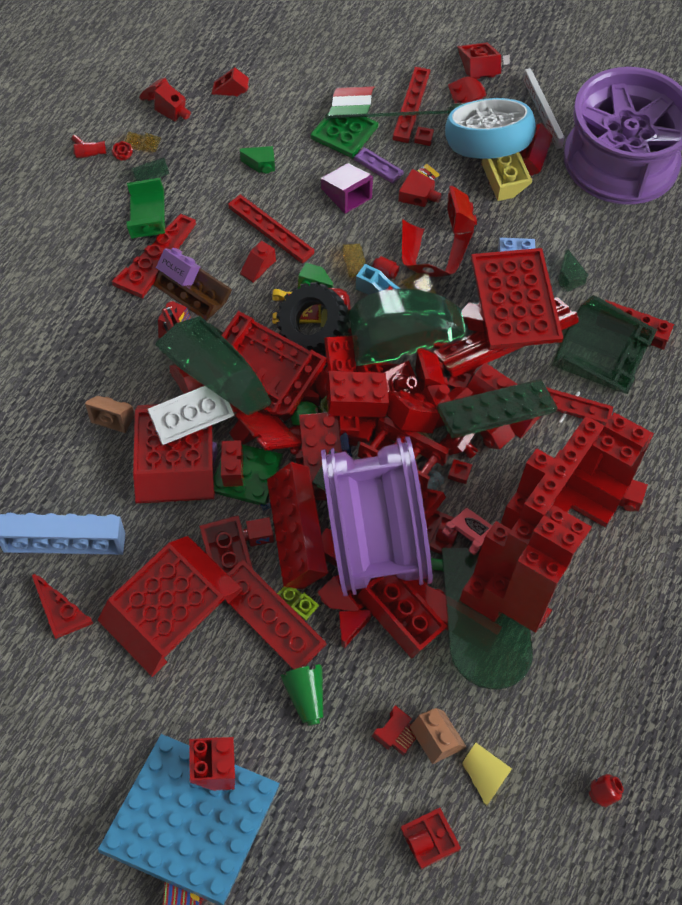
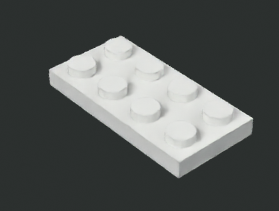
M220 380L147 409L162 445L234 416Z

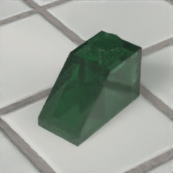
M568 249L565 251L558 283L569 292L584 285L588 273Z

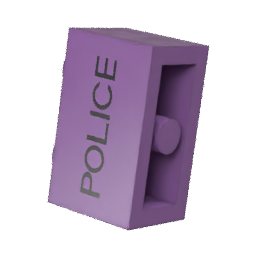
M172 248L163 250L156 268L182 286H188L193 284L200 266L195 263L194 259L182 255V251Z

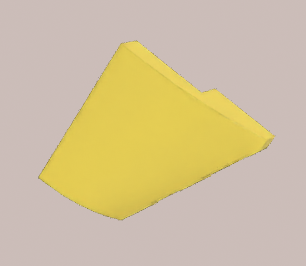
M477 743L474 744L462 763L486 806L512 770L511 767Z

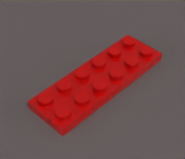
M243 559L228 573L243 589L229 603L231 607L293 670L305 667L327 645Z

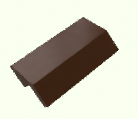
M201 268L192 285L182 286L161 271L154 283L155 287L206 321L227 302L232 292L230 287Z

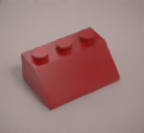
M542 123L536 125L535 134L529 146L520 151L530 176L541 172L553 137Z

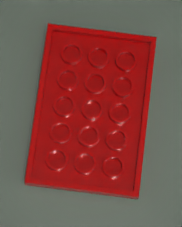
M542 248L471 255L489 349L563 342L564 338Z

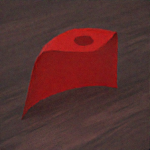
M402 219L403 264L410 270L428 277H443L454 274L461 264L474 232L455 234L448 264L444 271L430 264H416L424 229ZM423 268H431L434 272H426Z

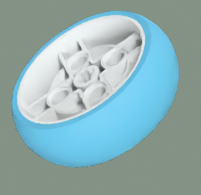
M505 98L481 99L462 104L449 114L445 125L446 139L453 151L462 156L479 159L505 157L522 151L529 146L536 130L535 117L529 106L523 102Z

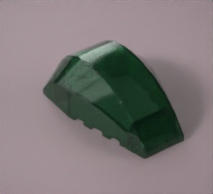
M383 290L365 296L357 301L349 310L357 366L396 360L401 358L400 355L409 353L410 355L416 353V349L425 346L428 349L434 347V343L440 341L446 343L466 336L461 308L442 296L423 290Z

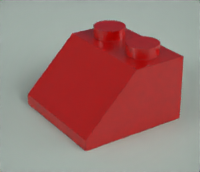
M449 186L447 211L453 234L474 232L477 218L476 215H473V203L469 201L467 194L454 186Z
M421 347L417 348L415 370L421 390L423 391L427 386L444 384L448 386L447 378L443 377L442 373L444 372L442 361L439 362L437 354Z

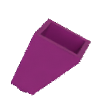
M349 163L321 178V189L345 214L372 199L373 176Z

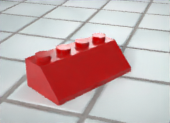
M486 362L474 374L467 386L473 392L472 396L476 400L482 399L493 409L492 413L498 418L502 416L506 419L513 433L519 438H522L544 413L546 406L544 401Z
M396 574L376 577L357 595V598L371 611L372 615L411 659L448 627L408 581L397 578Z

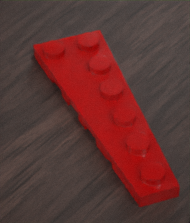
M180 214L165 228V233L159 234L156 237V241L151 246L148 245L140 257L137 256L128 268L126 267L113 279V286L144 298L155 283L160 272L156 266L163 250L179 249L195 227L196 220Z

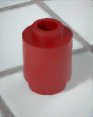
M382 256L376 258L372 265L373 268L380 270L388 279H395L400 269L396 262Z

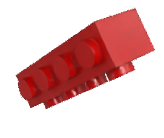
M608 300L604 301L595 324L663 350L674 324L666 320L655 318L649 314L641 313Z

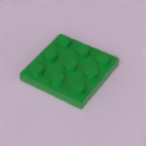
M327 114L311 133V139L353 159L378 128V122L365 116L328 117L329 115Z
M242 444L243 486H223L220 460L214 476V493L265 507L269 498L267 479L278 472L283 455Z

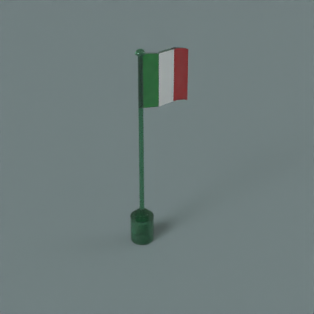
M375 87L337 88L333 94L332 107L329 114L325 115V119L448 114L449 116L455 108L465 103H451L448 110L368 114L371 107V95Z

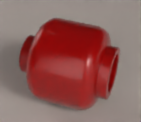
M604 774L591 782L589 796L594 803L607 807L622 798L623 785L618 777Z

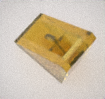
M415 273L402 281L404 286L414 296L426 300H433L437 297L428 274Z

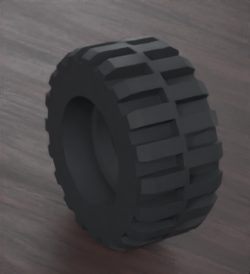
M311 282L309 286L304 283L300 285L301 288L299 289L297 287L291 289L292 293L284 296L286 299L284 303L280 302L279 308L281 311L277 312L276 316L280 320L277 322V328L281 330L279 334L320 355L321 352L325 354L324 338L344 336V332H348L349 326L347 322H350V316L347 314L348 308L342 298L326 285L321 284L319 286L317 283ZM313 305L325 306L328 315L324 327L315 334L304 335L299 328V321L303 312Z

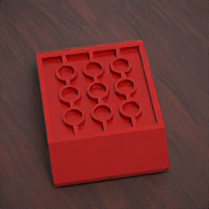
M158 404L138 405L135 409L133 461L136 504L215 499L212 425L162 445L147 411L148 408Z
M189 536L169 542L107 600L98 618V622L153 677L167 663L165 657L224 600L229 604L243 589Z

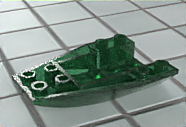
M201 316L176 323L156 342L155 345L177 367L245 414L250 415L271 405V400L264 386L247 361Z

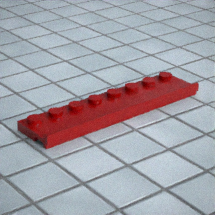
M554 298L561 330L579 322L577 312H572L559 298ZM476 332L434 350L433 353L437 354L439 362L442 361L443 366L452 376L457 377L482 366L485 362H491L525 346L489 349L486 333Z

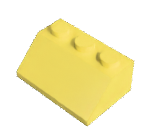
M520 152L505 157L482 159V166L497 201L514 198L532 183Z

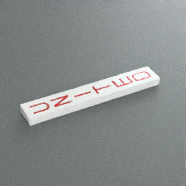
M530 68L525 69L523 81L547 130L553 136L552 141L556 149H560L563 147L565 137Z

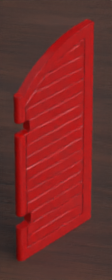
M238 395L230 401L229 404L232 411L237 412L235 416L253 437H259L257 441L265 450L301 446V442L277 415H271Z

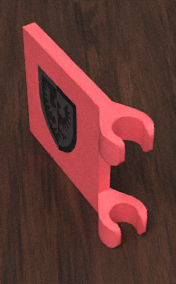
M466 508L453 520L448 521L442 532L449 536L455 529L473 541L468 551L475 555L482 547L485 535L492 525Z

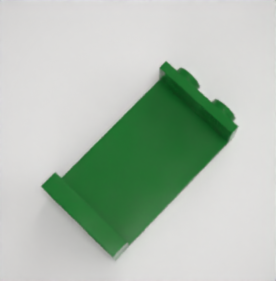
M161 178L127 183L130 193V221H127V229L131 239L165 233V198Z

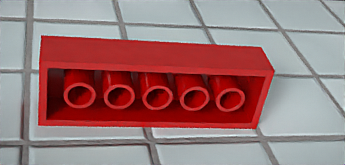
M290 462L267 479L283 586L304 589L328 574L310 468Z

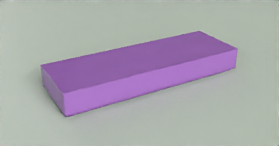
M365 147L354 156L355 161L393 184L404 174V171Z

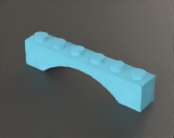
M364 264L356 275L357 290L375 298L391 286L404 301L401 311L447 333L451 332L458 321L459 307L446 301L426 300L414 296L396 286L380 270Z

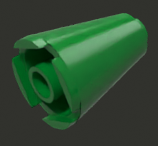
M315 665L316 669L310 670L309 666L288 671L286 675H280L302 723H307L308 726L320 724V719H323L322 665Z

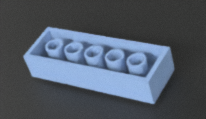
M11 512L0 514V547L3 552L123 555L125 530L120 516L113 514L106 516L94 514L77 516L75 514L56 515L53 513L46 515H36L34 513L20 515Z

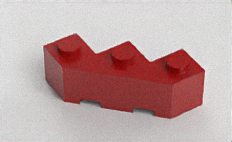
M456 386L448 393L453 404L450 415L461 416L463 422L477 419L481 425L476 432L481 434L483 442L488 448L500 450L515 437L507 420L502 416L498 418L492 413L493 409L482 399L476 400L469 388Z

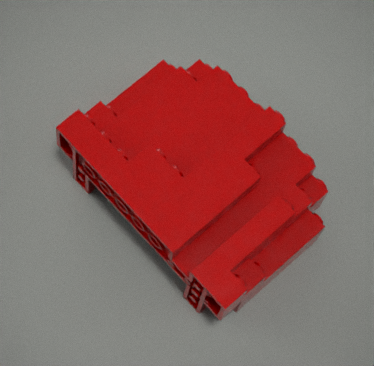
M616 413L612 414L606 425L585 416L562 451L559 450L554 458L536 448L526 462L518 489L507 504L501 523L495 521L485 535L474 573L464 586L459 601L493 622L497 620L502 612L535 633L539 628L541 629L552 612L548 605L558 582L569 567L574 553L592 528V526L568 513L569 510L572 508L606 528L615 514L621 499L629 489L654 433Z

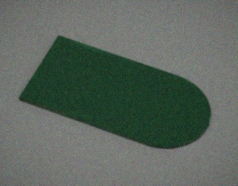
M442 548L449 645L454 666L466 680L482 688L499 690L516 685L527 675L532 664L533 648L530 629L502 612L494 622L459 601L464 586L474 573L481 549L473 555L468 551L469 548Z

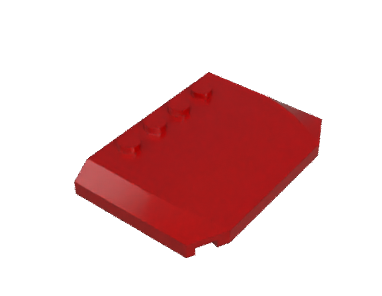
M240 311L236 313L210 351L219 364L228 390L271 415H292L327 363L326 357L296 344L255 322L253 318Z

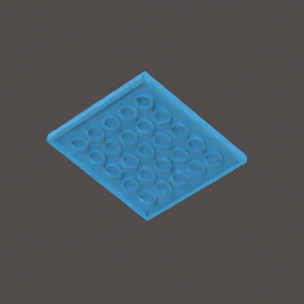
M161 734L98 851L103 855L217 905H224L275 797L279 783L235 765V790L212 791L190 783L189 745Z

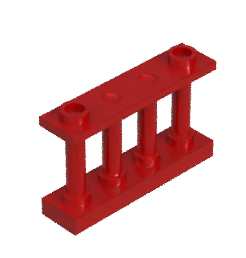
M380 417L376 431L378 433L370 445L363 442L360 443L358 457L364 458L368 454L371 457L378 456L377 452L379 450H377V447L385 437L395 441L394 444H397V438H400L401 443H404L405 437L409 436L415 459L419 454L429 459L421 471L417 470L420 489L426 491L430 480L428 473L436 463L444 466L450 449L415 431L401 430L388 417Z

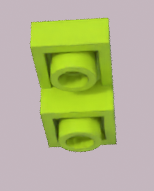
M283 587L277 593L305 621L319 607V604L307 594H302L296 588Z

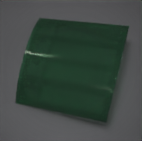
M592 295L577 310L579 322L568 327L552 366L628 394L635 380L636 370L647 347L651 345L657 329L601 298Z

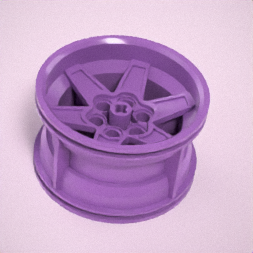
M639 67L612 68L588 79L577 94L573 110L575 127L569 133L564 148V163L570 177L584 191L607 202L640 204L662 196L674 185L682 163V86L664 74Z
M409 436L405 437L404 443H401V439L397 438V444L385 446L377 452L378 456L353 460L346 452L335 453L334 448H331V454H327L326 449L321 450L330 524L344 597L348 596L349 590H352L353 595H356V589L366 588L371 578L396 574L397 578L405 581L418 580L419 585H423V579H426L428 584L433 583L424 507L414 451Z

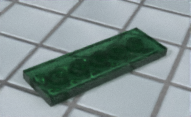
M542 379L440 403L437 406V410L452 439L555 413L558 408Z

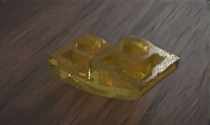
M130 131L125 139V142H128L133 149L147 152H156L161 141V137L146 132L142 136Z
M345 244L342 247L344 260L347 262L349 277H356L364 264H366L360 244Z

